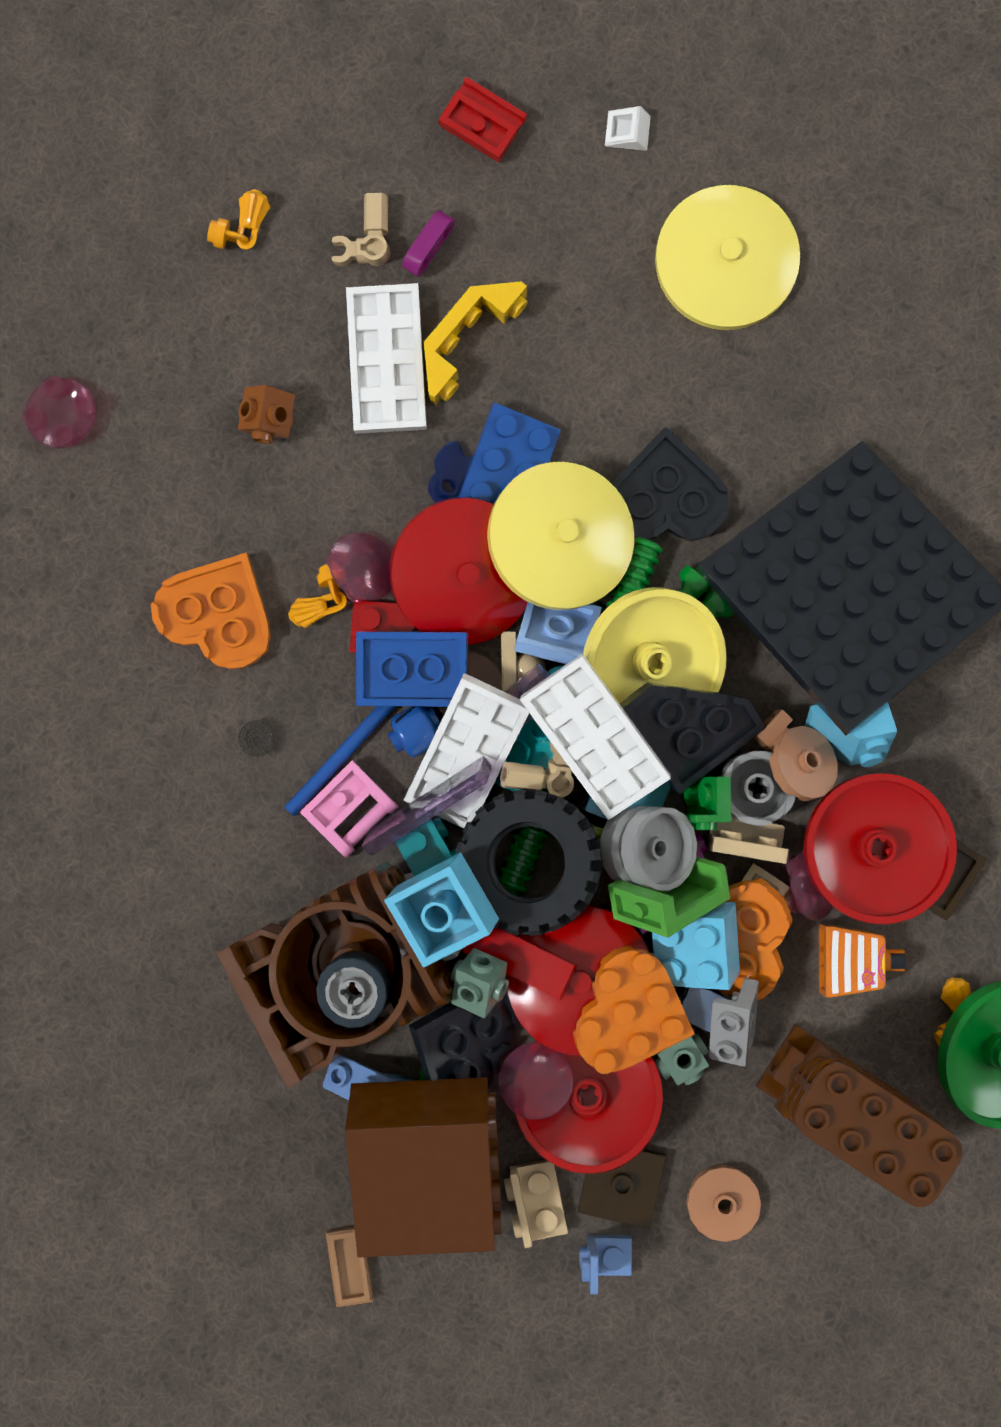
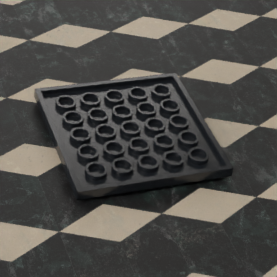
M863 441L708 556L697 567V571L845 736L1001 612V585Z

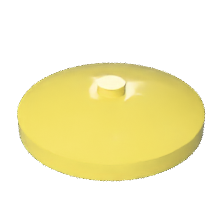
M737 185L709 187L684 199L666 219L656 247V272L660 286L669 302L689 320L712 329H742L765 320L788 297L799 271L800 247L798 237L786 213L778 204L764 194Z
M549 462L531 467L522 472L500 493L489 517L487 540L490 556L496 571L515 594L525 601L545 609L573 610L585 607L601 599L621 581L629 567L633 554L634 527L627 504L618 490L606 478L596 471L579 464Z
M662 587L636 590L612 603L593 625L583 652L618 703H621L647 682L719 692L726 669L725 640L713 614L694 597Z

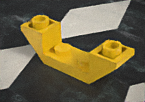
M522 281L470 286L424 341L430 402L435 406L441 399L445 402L448 401L459 387V384L456 382L459 379L458 370L441 357V354L443 353L448 356L455 349L460 340L457 335L465 326L468 328L473 327L481 317L483 312L480 309L481 306L502 323H505L510 316L516 319L528 303L525 299L527 297V285Z

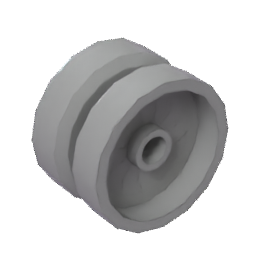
M630 805L606 821L600 838L602 864L610 878L614 881L622 880L652 890L669 891L680 886L690 875L694 866L697 852L694 828L688 818L675 808Z

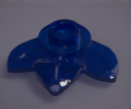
M457 441L446 444L434 459L436 473L428 482V493L435 503L450 498H458L473 456L464 457L462 448ZM442 482L451 484V493H447L442 489Z

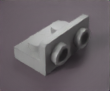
M744 978L740 993L733 992L731 1000L717 997L714 999L711 1017L710 1059L746 1067L755 1037L759 981Z

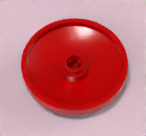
M462 497L442 500L431 504L417 513L399 534L390 561L391 588L396 603L404 616L421 632H468V645L478 644L493 639L505 632L519 619L526 609L528 602L515 594L504 583L496 571L490 556L487 530L494 504L479 499Z
M885 773L864 774L838 784L817 804L810 816L805 831V864L810 879L817 891L836 910L867 923L892 924L906 921L921 914L931 907L943 894L951 880L956 864V835L944 806L924 786L899 775Z
M588 905L576 919L560 929L542 935L530 936L522 934L521 936L578 965L562 1000H557L507 974L509 1000L517 1019L525 1030L544 1046L554 1051L574 1056L581 1055L575 1045L573 1030H576L577 1021L582 1015V1008L595 999L592 982H595V975L601 966L600 961L614 949L625 946H633L634 949H644L650 953L646 942L632 925L615 920L613 912Z
M536 1041L525 1054L517 1071L514 1084V1108L521 1131L530 1145L542 1157L567 1171L582 1174H598L624 1166L637 1157L649 1144L657 1130L662 1114L663 1090L661 1078L652 1057L629 1068L601 1074L594 1067L587 1064L582 1056L563 1054Z

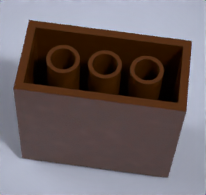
M487 1077L438 1079L433 1081L351 1083L345 1134L357 1257L495 1251V1235L502 1234L501 1211H494L495 1209H501V1189L499 1183L495 1092L488 1093Z

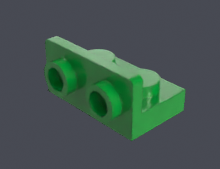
M702 777L684 791V802L688 806V813L682 814L688 818L695 830H717V822H731V777Z

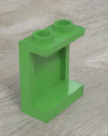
M696 857L692 871L680 886L669 891L652 890L622 880H616L608 885L615 920L667 938L730 899L726 867L721 863Z

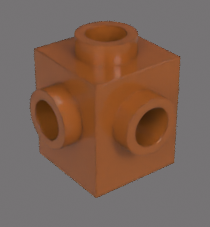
M268 385L245 387L243 400L239 407L240 419L238 430L251 434V440L264 444H272L273 439L288 438L293 423L292 412L295 395Z

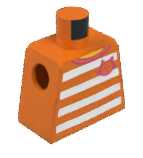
M819 923V993L823 996L832 998L884 989L886 985V971H905L906 956L904 950L886 949L884 935Z

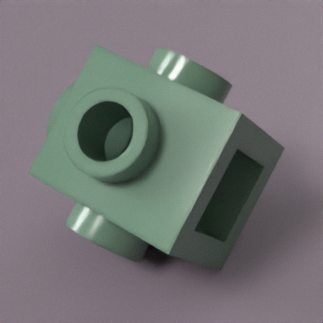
M473 948L464 960H458L453 968L451 980L454 981L451 1004L485 1018L496 1003L502 1000L509 984V981L505 979L507 962Z
M696 1033L692 1037L657 1053L659 1058L655 1059L654 1062L665 1080L672 1076L677 1086L683 1082L686 1085H690L699 1080L705 1074L703 1070L709 1067V1064L703 1057L709 1051L698 1033ZM681 1054H688L690 1056V1059L680 1065L677 1064V1059Z

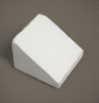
M641 106L608 111L605 146L646 151L651 116Z

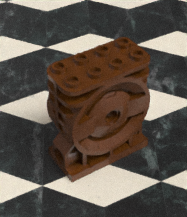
M384 862L308 903L295 913L285 927L270 923L216 953L287 1088L301 1082L313 1072L331 1064L341 1054L343 1047L357 1046L372 1041L399 1026L407 1025L414 1018L424 1016L432 1009L443 1006L452 1000L454 981L451 980L453 967L450 964L446 965L442 958L423 968L384 901L397 885L406 881L403 872L397 865L392 866L390 863ZM350 911L355 912L356 915H363L372 919L387 933L390 932L398 944L402 963L400 978L395 987V990L400 995L399 1001H397L392 992L389 1003L378 1018L364 1027L347 1028L335 1024L324 1015L318 1004L316 991L320 974L335 957L349 951H363L374 955L385 964L392 982L396 972L397 957L391 941L382 929L364 920H354ZM312 921L321 936L314 948L312 956V968L315 979L313 977L310 965V953L313 941L317 934L312 924ZM354 982L348 986L350 993L354 995L361 993L355 987Z
M796 1024L793 1025L755 1085L758 1089L777 1100L774 1107L793 1123L804 1136L915 1207H926L938 1198L962 1158V1146L959 1139L948 1131L941 1122L921 1109L919 1104Z

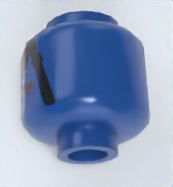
M411 706L392 717L391 726L393 731L388 733V736L398 753L405 750L410 757H417L428 750L440 722L431 707Z

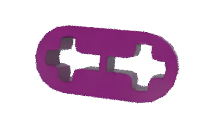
M437 210L408 250L402 267L416 277H420L452 232L455 220L441 210Z

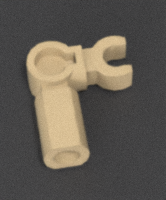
M366 193L364 195V233L367 235L366 237L357 238L356 241H350L344 236L332 238L334 246L346 247V252L342 256H332V261L335 265L346 266L353 260H357L359 264L369 263L373 266H381L390 259V247L384 239V236L388 235V196L386 194Z
M550 742L553 758L549 759L545 770L542 766L505 761L502 766L500 782L502 787L531 791H541L544 788L549 793L562 798L569 795L573 790V772Z

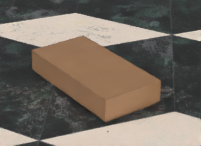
M354 1226L327 1230L326 1239L336 1307L373 1302L374 1297L368 1257H357Z

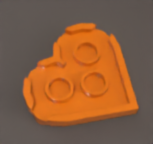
M247 553L181 572L164 580L162 587L156 592L154 602L152 601L151 603L152 620L159 633L176 644L184 646L199 645L204 656L217 666L231 670L247 668L258 662L267 653V649H269L271 639L270 623Z
M756 878L752 881L745 880L729 886L730 899L726 902L736 903L740 974L730 990L719 991L725 996H728V994L733 995V992L740 993L744 978L759 981L758 1000H761L773 991L783 972L784 966L776 947L783 942L792 925V916L784 897L775 888L771 887L766 880Z
M633 946L614 949L600 961L601 966L595 975V982H592L595 999L582 1008V1015L577 1021L576 1030H573V1037L578 1052L587 1064L594 1067L601 1074L629 1068L695 1035L667 970L655 954L649 953L644 949H634Z

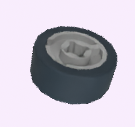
M363 951L345 952L335 957L320 974L316 987L317 1001L324 1015L335 1024L347 1028L364 1027L374 1022L389 1003L392 993L391 976L385 964L374 955ZM354 982L355 987L361 993L358 995L350 993L348 986Z

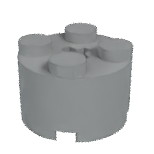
M766 751L740 753L731 757L719 771L717 777H731V817L736 821L756 826L768 825L780 819L793 806L796 796H789L774 779L770 766V755L773 753ZM757 778V785L762 786L763 790L762 793H755L753 798V792L748 790L749 783H754Z

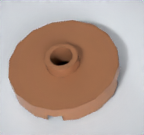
M799 726L790 728L775 738L772 745H775L774 752L770 755V766L774 779L780 788L789 796L794 795L800 798L798 800L802 801L825 796L833 788L838 772V762L834 749L826 737L813 728Z
M723 1164L708 1167L696 1175L689 1188L686 1204L689 1217L698 1231L712 1240L723 1242L740 1239L749 1233L758 1221L761 1209L759 1191L749 1175L742 1170L740 1171L737 1168ZM723 1199L731 1201L729 1208L726 1210L718 1208L719 1202Z

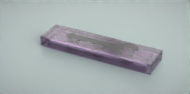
M482 756L375 825L367 833L362 847L370 856L375 855L488 782L492 765L485 756Z

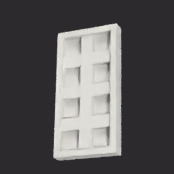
M418 283L346 287L353 428L355 434L427 430Z
M583 653L520 696V701L608 820L671 779L668 770Z
M464 673L404 801L414 805L441 787L448 779L461 773L458 779L452 780L446 786L448 789L445 792L429 798L417 807L462 828L465 827L467 822H471L476 816L475 812L484 804L503 763L529 715L528 710L520 699Z

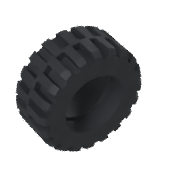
M516 790L506 795L501 794L493 798V801L489 804L482 805L475 812L476 816L473 820L466 823L462 830L464 836L462 841L457 844L456 853L461 852L499 917L494 928L504 929L507 933L514 935H542L564 927L576 919L591 903L590 901L599 887L603 868L600 841L588 818L572 803L544 791ZM534 826L548 831L558 840L564 852L565 869L560 882L551 892L541 897L524 898L511 893L502 885L496 873L495 855L499 844L510 832L521 827Z

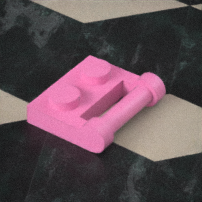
M352 760L300 813L344 857L348 858L355 851L353 847L387 813L392 814L399 806ZM371 795L378 803L342 837L335 829Z

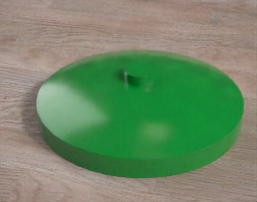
M996 981L979 988L957 1007L946 1024L938 1050L939 1079L948 1100L960 1113L974 1122L996 1129H1001V981Z

